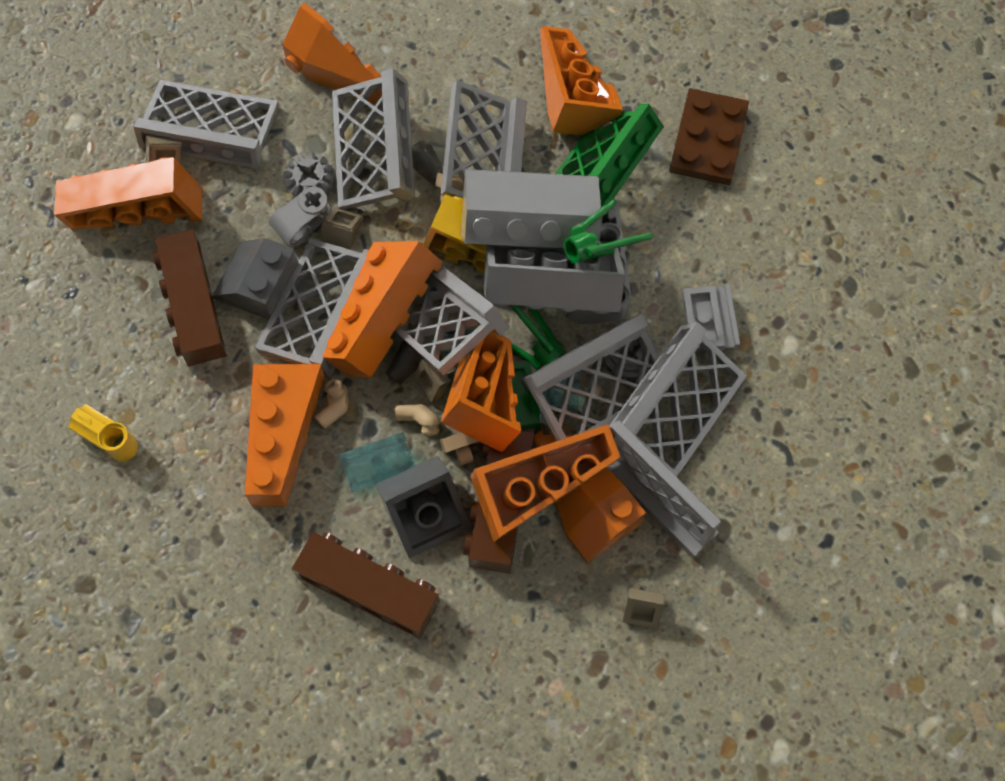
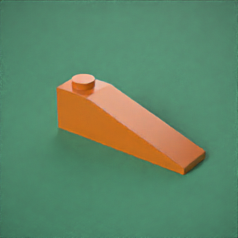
M306 3L299 7L282 44L286 57L284 60L291 71L294 73L299 72L308 80L334 90L382 77L371 64L364 66L361 64L359 57L354 52L355 48L349 42L343 45L331 33L334 27ZM382 88L375 89L367 101L376 105L382 96Z
M541 26L540 36L546 104L552 131L564 135L582 136L620 116L623 108L617 90L612 84H606L600 77L601 69L598 65L592 66L585 57L587 51L571 30Z
M563 421L561 428L565 436L568 438L576 435ZM549 425L534 435L536 448L557 441ZM608 467L555 502L563 522L566 537L587 564L641 526L646 512Z

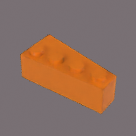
M420 241L373 242L366 254L361 271L354 281L349 298L341 310V316L333 334L328 339L322 358L349 377L371 378L394 342L391 335L402 325L404 326L410 317L407 310L416 296L422 298L429 287L425 284V281L432 270L438 272L444 262Z
M253 364L245 496L252 507L287 506L299 467L298 462L301 452L305 448L312 417L315 416L320 391L323 390L326 380L321 364Z
M608 424L474 469L470 477L493 542L567 495L620 458Z

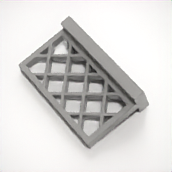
M393 68L381 71L382 77L332 91L338 208L347 210L400 197L403 200L415 198L408 82ZM382 88V96L376 105L373 106L367 99L375 89ZM350 96L357 97L358 99L349 112L345 113L343 111L342 99ZM366 104L372 110L364 122L360 124L354 118L363 105ZM380 114L384 117V125L378 134L375 135L368 129ZM353 122L359 129L350 142H347L344 132ZM368 133L374 139L366 151L362 153L356 146L363 136ZM383 144L386 148V155L379 164H376L370 158L379 145ZM354 151L361 158L350 172L346 169V160ZM367 162H369L376 169L366 183L358 178V175ZM383 173L387 176L388 189L376 192L372 187ZM354 181H357L363 187L356 197L348 199V189Z
M160 80L143 118L137 117L133 128L139 148L146 149V136H157L180 141L182 143V156L259 170L262 163L261 152L279 109V104L275 100ZM165 91L177 93L180 96L166 103L162 99ZM198 98H204L209 101L197 108L191 103V101ZM231 103L237 104L239 108L225 114L220 107ZM184 104L190 110L176 117L171 112V110ZM257 109L268 110L266 115L254 119L250 113ZM212 110L218 113L219 117L207 122L201 117V115ZM164 113L170 118L165 122L153 120L154 117ZM245 115L249 122L235 128L231 121ZM194 118L200 124L194 128L181 125ZM223 124L230 130L225 133L211 131V129ZM253 129L258 133L257 139L241 136Z
M459 80L452 83L440 195L445 196L446 194L463 199L464 192L452 188L453 176L458 174L464 183L465 169L473 165L475 170H486L480 160L487 156L495 167V171L521 172L526 100L515 97L512 101H508ZM461 93L469 96L475 107L468 110L461 100ZM489 104L500 109L498 120H494L486 105ZM477 110L487 124L482 129L479 128L471 116ZM464 119L473 133L466 138L458 127V121ZM489 129L497 139V146L492 148L483 134ZM476 138L485 153L477 156L468 141ZM461 146L470 162L463 166L455 155V148Z
M310 238L255 349L259 353L294 364H321L325 377L330 379L336 367L322 358L327 347L328 339L333 334L341 316V310L353 289L354 281L365 262L368 250L364 249L360 253ZM316 250L328 254L329 260L312 266L310 261ZM347 260L357 262L353 270L343 275L340 274L337 267L338 264ZM333 267L337 277L320 284L316 274ZM313 277L316 287L299 294L297 287L300 281ZM341 285L343 291L340 297L327 303L323 292ZM320 294L323 305L306 312L303 301ZM299 304L302 314L285 321L283 315L286 309ZM327 312L329 316L327 324L313 330L310 319ZM306 322L310 332L292 340L288 329ZM283 331L285 332L288 340L287 343L276 348L268 345L272 336ZM309 341H314L315 348L310 358L298 355L296 347Z
M441 266L438 272L432 270L425 281V284L429 286L426 293H424L422 298L415 297L407 310L410 317L405 325L395 330L394 333L444 376L491 331L501 336L510 326L491 302L445 267ZM443 299L442 306L431 308L433 301ZM423 304L421 311L411 313L414 305ZM460 312L457 320L448 321L449 314ZM439 317L438 324L427 326L430 318ZM419 321L417 329L407 331L409 323ZM479 325L471 334L464 335L466 327ZM456 330L454 338L443 340L445 332ZM435 335L432 343L423 344L424 337ZM452 348L451 352L440 362V352Z
M642 313L627 319L520 379L525 391L532 393L557 441L567 438L561 428L564 416L580 421L577 434L607 424L609 425L624 405L615 402L619 384L635 390L644 378L646 369L649 370L659 357L644 330V327L648 326ZM637 338L644 350L641 361L627 356L629 343ZM619 348H621L620 354L614 352V351L618 350ZM609 356L618 359L615 376L599 372L603 357ZM625 362L640 367L636 384L621 379ZM594 363L593 369L587 368L589 365ZM580 371L591 375L587 392L572 388L575 373ZM567 378L565 385L559 383ZM598 378L613 382L609 399L594 395ZM550 387L563 390L560 408L550 406L542 392ZM570 393L586 398L582 415L566 411ZM592 400L607 405L604 419L601 421L588 418ZM614 407L620 409L613 413ZM586 423L592 425L589 428L585 429Z
M698 322L680 326L609 425L611 428L619 420L676 477L747 377L738 366L704 335L707 330ZM699 345L707 352V366H696L694 352ZM719 368H725L734 377L727 388H719L717 372ZM709 369L711 389L699 390L697 370ZM688 371L690 391L678 392L676 377L680 372ZM712 393L713 408L709 413L701 414L699 394ZM691 395L693 415L680 416L678 396ZM670 397L672 417L659 418V401L661 398ZM694 419L695 434L691 439L683 440L681 420ZM673 421L675 441L662 442L660 422ZM646 423H652L654 443L645 444L636 436L642 425ZM662 446H676L677 459L672 467L664 461Z
M618 420L611 426L610 430L620 458L610 465L608 469L625 485L640 506L693 559L718 536L717 528L721 521Z

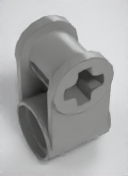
M308 187L271 216L269 220L270 226L291 248L297 247L307 240L312 233L322 226V222L331 212L325 191L319 187Z

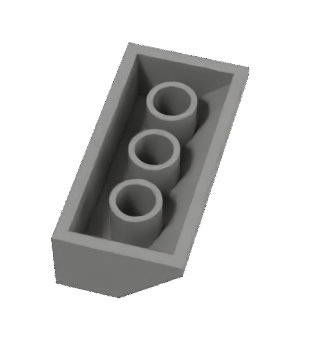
M465 169L461 237L465 244L564 248V240L571 236L570 228L580 225L601 208L599 177ZM602 217L585 230L588 233H594L598 240H600Z
M486 245L484 297L494 306L508 307L510 305H520L534 310L549 307L559 308L566 312H573L579 309L592 310L598 314L620 312L625 272L618 248L615 249L614 254L591 258L574 264L567 258L564 248Z

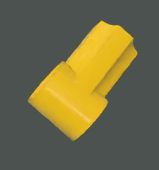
M87 404L77 408L71 415L68 428L108 453L114 460L126 462L136 455L139 445L138 441L122 423L114 422ZM124 437L123 441L118 446L113 447V444L117 439Z

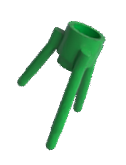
M611 200L580 225L570 228L571 236L564 240V250L567 258L572 263L577 264L587 259L614 254L616 248L650 240L654 235L653 233H646L600 244L594 233H588L585 230L616 206L617 202Z
M512 305L515 313L538 339L532 347V351L535 353L534 356L511 343L513 353L527 361L530 360V363L537 370L567 353L538 310L529 309L546 336L541 333L518 305Z

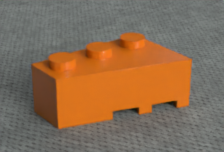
M491 331L458 362L441 423L500 452H503L521 433V424L516 421L515 413L518 398L517 394L513 393L512 378L515 376L511 339L503 335L499 336L494 331Z

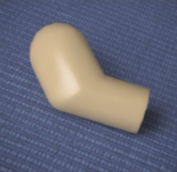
M338 379L330 380L326 384L325 391L328 393L327 407L314 416V419L323 430L344 415L348 409V390Z
M422 404L395 406L396 422L416 421L422 425L421 432L424 436H436L439 433L438 424L441 423L440 418L427 406Z

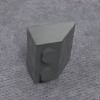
M266 238L240 242L212 295L213 299L270 319L298 264L295 250Z
M438 456L375 484L408 558L472 529L451 475Z

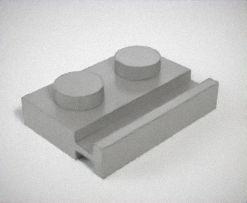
M730 284L717 288L715 286L684 288L681 296L686 325L695 322L701 324L707 330L704 335L721 351L727 348L739 349L740 339ZM699 345L694 353H705L706 351Z

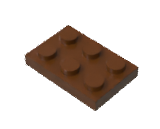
M689 88L669 172L730 186L749 101Z

